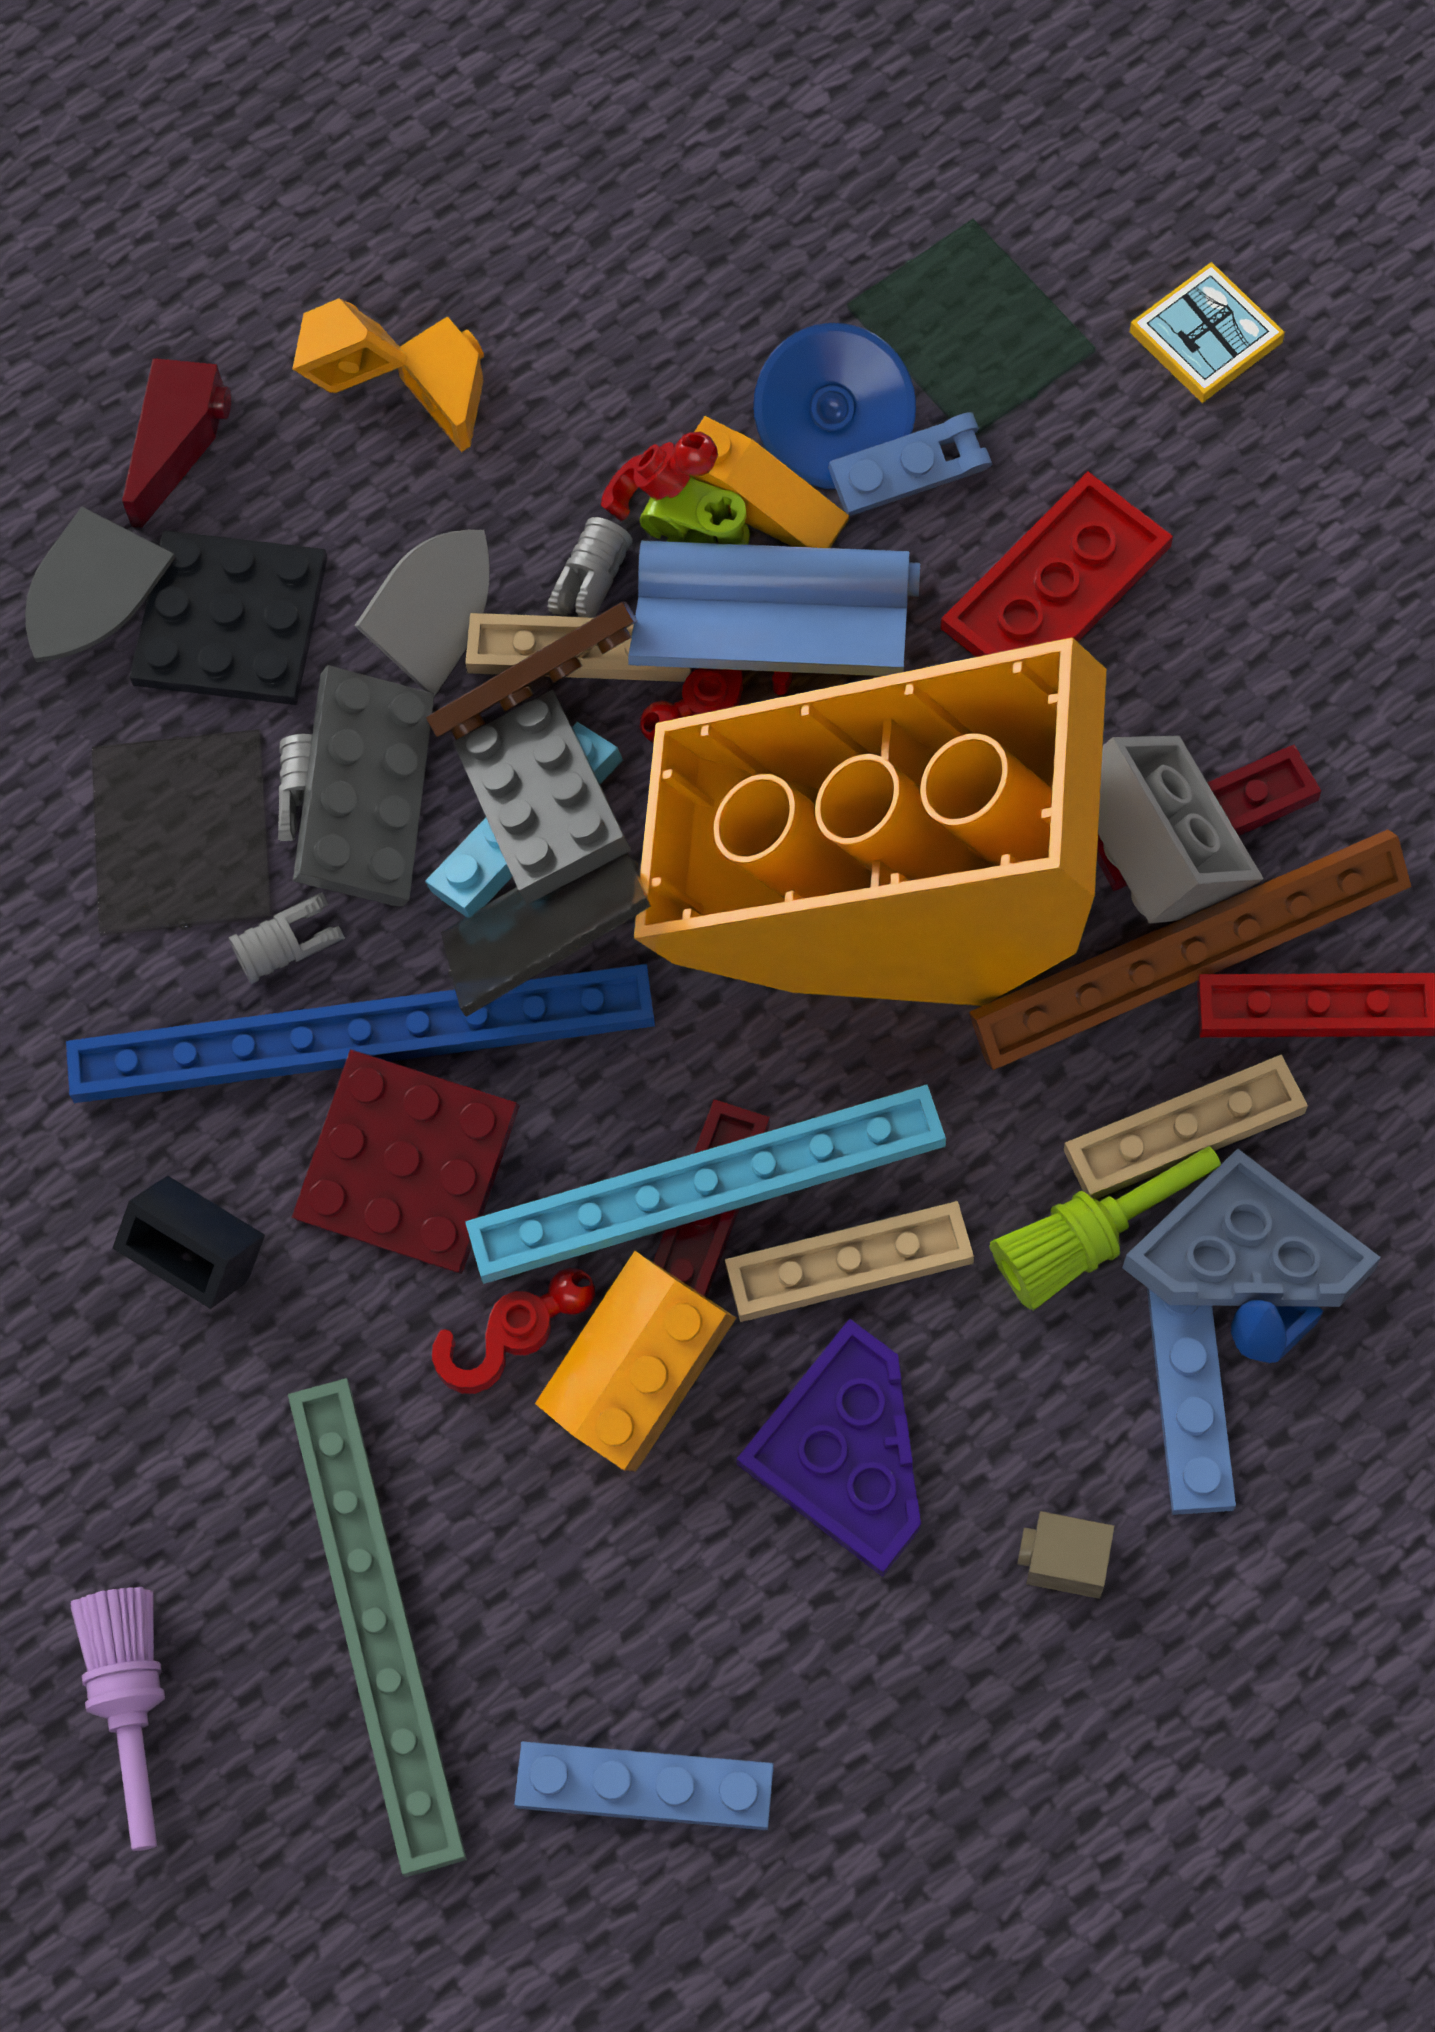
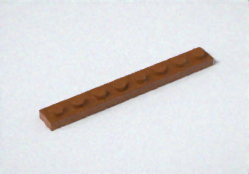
M1388 829L969 1011L986 1063L992 1070H995L1198 981L1199 974H1214L1410 888L1411 883L1398 836Z

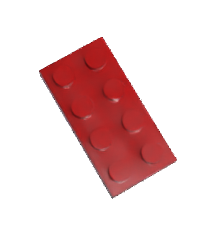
M1087 471L941 618L940 629L975 657L1072 637L1079 642L1171 548L1173 536Z

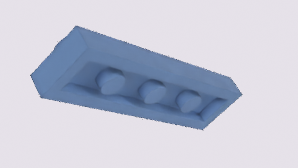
M1147 1288L1172 1515L1234 1511L1236 1503L1212 1305H1169Z
M521 1741L514 1806L517 1809L768 1830L774 1766L773 1763Z

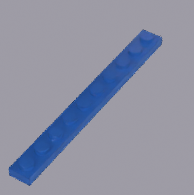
M647 964L66 1041L69 1095L74 1103L344 1068L350 1049L390 1062L654 1027L655 1022Z

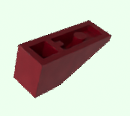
M152 359L122 503L132 527L143 528L214 441L219 420L228 419L231 408V390L223 385L217 364Z

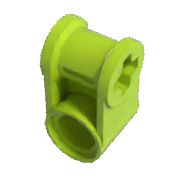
M691 476L687 485L677 496L673 498L665 496L657 501L650 497L639 520L641 527L649 535L660 539L661 535L668 537L666 542L716 544L715 536L718 538V544L749 545L750 541L749 529L745 523L747 516L745 502L740 495L733 491L724 490L698 481Z

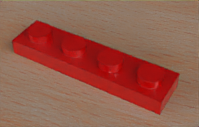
M1435 973L1199 974L1197 981L1200 1038L1435 1036Z

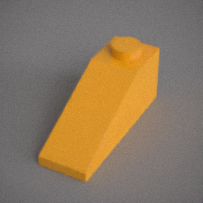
M704 416L694 432H702L712 438L717 446L718 457L714 467L708 474L692 477L698 481L724 490H730L740 495L745 502L746 524L792 547L831 548L848 522L849 515L753 439Z

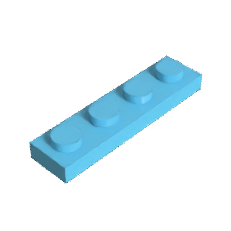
M577 722L573 729L601 784L623 761V758L617 746ZM487 818L425 880L433 894L470 920L512 878V874Z

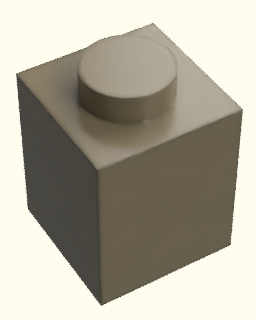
M1040 1511L1036 1529L1024 1527L1017 1564L1029 1567L1026 1584L1100 1599L1106 1579L1114 1525Z

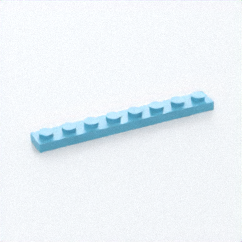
M923 1085L465 1221L480 1276L483 1284L939 1149L946 1146V1137L928 1085Z

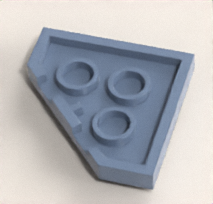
M1236 1149L1221 1166L1214 1170L1126 1254L1122 1268L1169 1305L1241 1306L1252 1300L1271 1302L1274 1306L1340 1307L1376 1270L1381 1257L1242 1151Z

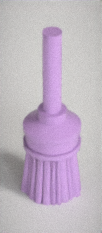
M143 1587L100 1591L70 1601L73 1619L87 1672L82 1675V1683L87 1689L88 1697L85 1707L86 1712L107 1719L109 1732L117 1733L132 1851L148 1850L157 1847L142 1728L149 1725L147 1712L165 1699L164 1689L160 1687L159 1674L162 1672L161 1664L154 1661L153 1592L143 1589Z

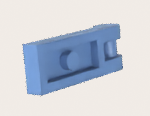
M968 412L957 415L942 424L830 461L828 469L845 513L852 516L982 472L991 467L992 462L987 449L980 448L975 433L979 428L973 413ZM955 442L960 457L946 462L941 446Z

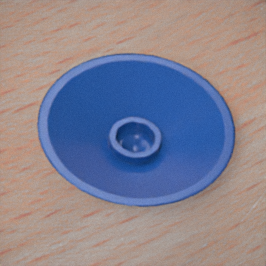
M818 324L804 328L785 339L766 360L760 371L754 392V418L759 437L765 449L811 486L824 489H836L828 469L830 461L912 434L915 423L916 397L914 386L902 359L879 336L850 324Z

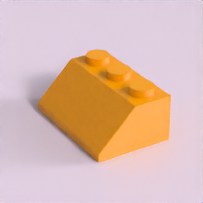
M634 1251L535 1404L571 1435L624 1471H636L734 1323L736 1317L654 1262Z

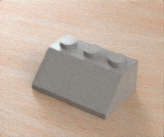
M1180 736L1112 737L1103 745L1098 834L1104 843L1105 855L1119 869L1132 892L1131 898L1135 907L1141 914L1146 916L1149 923L1181 920L1257 885L1264 879Z

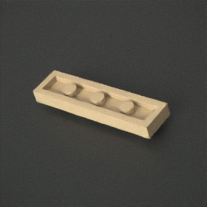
M470 613L465 663L467 673L498 675L593 618ZM631 625L630 627L627 628V630H628V632L630 633L631 637H632L633 625ZM630 638L603 655L598 646L580 655L578 659L582 667L566 677L685 682L687 676L692 673V668L628 665Z
M1281 1054L1065 1142L1064 1153L1082 1190L1093 1198L1098 1199L1162 1173L1207 1146H1210L1215 1151L1305 1114L1308 1105Z
M955 1201L725 1259V1267L739 1320L744 1322L973 1264L974 1255L959 1203Z

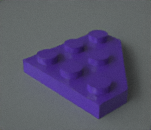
M849 1319L737 1457L736 1461L740 1468L876 1573L884 1577L920 1531L921 1519L915 1488L898 1354L853 1320Z

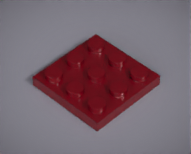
M350 1049L291 1218L462 1274L472 1248L465 1221L483 1216L520 1105L492 1094Z

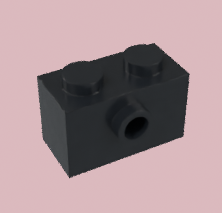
M166 1176L129 1200L112 1249L211 1309L246 1284L250 1278L265 1234L170 1176Z

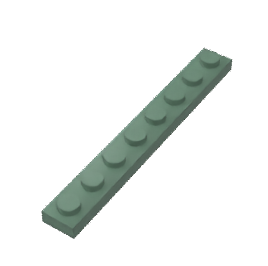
M345 1378L288 1394L402 1875L406 1878L465 1861L467 1858L350 1383Z

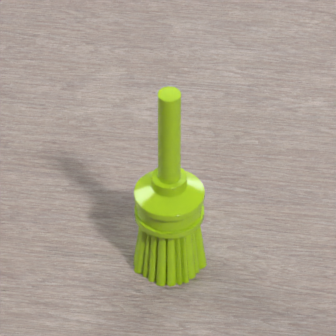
M1207 1146L1116 1200L1108 1196L1099 1202L1084 1191H1079L1065 1204L1059 1203L1051 1208V1216L992 1240L989 1248L993 1253L999 1270L1024 1306L1034 1311L1084 1271L1091 1273L1098 1269V1265L1105 1260H1113L1120 1255L1119 1234L1129 1228L1128 1221L1216 1170L1221 1166L1220 1160L1215 1151L1210 1146Z

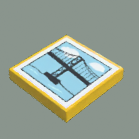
M1212 262L1130 323L1129 330L1201 403H1204L1283 343L1285 332Z

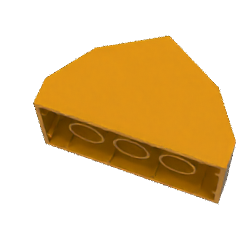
M1072 637L656 723L634 939L672 964L792 993L976 1006L988 1004L1077 953L1095 897L1107 669Z

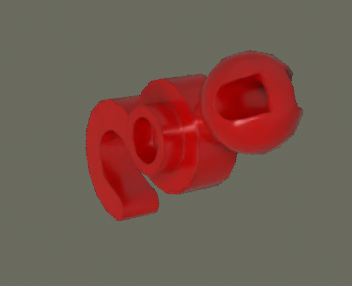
M689 432L683 435L675 445L668 442L660 447L657 444L650 446L642 455L634 456L617 471L603 493L601 506L622 522L630 513L628 503L638 487L655 501L661 500L665 496L668 498L677 496L687 485L690 476H703L711 471L718 457L717 446L710 436L702 432Z
M706 668L694 670L687 676L683 684L681 700L674 704L663 700L650 703L643 710L640 717L642 734L654 744L656 723L739 706L743 691V670ZM774 671L772 676L773 691L778 695H783L787 692L792 682V672Z
M569 1267L555 1274L549 1283L548 1292L541 1297L527 1291H514L500 1298L494 1304L489 1316L485 1334L486 1356L483 1362L472 1370H463L452 1362L456 1345L455 1339L450 1330H441L432 1345V1361L439 1379L448 1388L462 1394H476L489 1389L502 1375L506 1366V1352L513 1355H529L538 1351L547 1342L551 1333L552 1317L560 1312L575 1315L584 1312L591 1305L595 1297V1285L592 1278L581 1269ZM582 1279H586L590 1282V1285L588 1286H577V1284Z

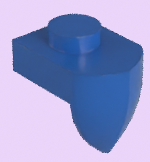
M1252 1300L1242 1304L1237 1309L1231 1322V1334L1236 1347L1242 1355L1261 1362L1275 1363L1288 1353L1319 1322L1324 1311L1318 1306H1274L1271 1302Z

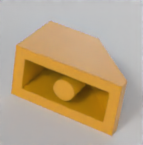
M338 298L303 313L293 370L330 393H338L406 365V353L380 324L360 312L352 303Z
M447 316L400 346L407 355V361L405 366L398 368V372L405 385L456 447L463 452L471 446L484 381L480 360L484 358V353L474 335L469 330L460 332Z

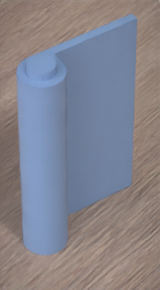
M641 541L638 570V602L635 614L638 622L633 625L628 665L872 676L904 672L907 597H919L920 563L909 562L910 551Z

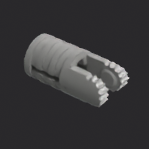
M592 517L587 520L584 531L578 539V544L575 545L571 557L567 560L550 595L547 606L549 607L548 611L552 612V614L567 616V613H571V609L574 603H576L575 612L578 613V617L595 618L613 583V578L619 570V565L622 564L626 552L633 542L632 537L624 528L604 518Z
M312 734L291 735L280 741V767H282L280 771L281 785L279 786L278 840L294 841L295 832L297 831L296 806H303Z
M323 892L273 915L274 919L266 920L255 928L247 929L239 936L234 934L228 937L231 947L251 984L259 981V977L273 973V970L279 967L283 968L292 961L298 962L345 939L339 926L335 928L328 927L314 934L312 939L299 945L289 925L301 918L307 919L322 912L323 908L329 905Z

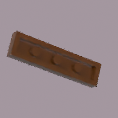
M621 602L425 718L437 737L451 732L454 738L458 740L484 725L485 722L480 714L498 703L506 712L532 697L534 694L529 685L544 676L549 675L552 682L555 683L581 668L582 664L578 657L590 649L598 646L603 655L632 638L627 628L638 621L628 603Z

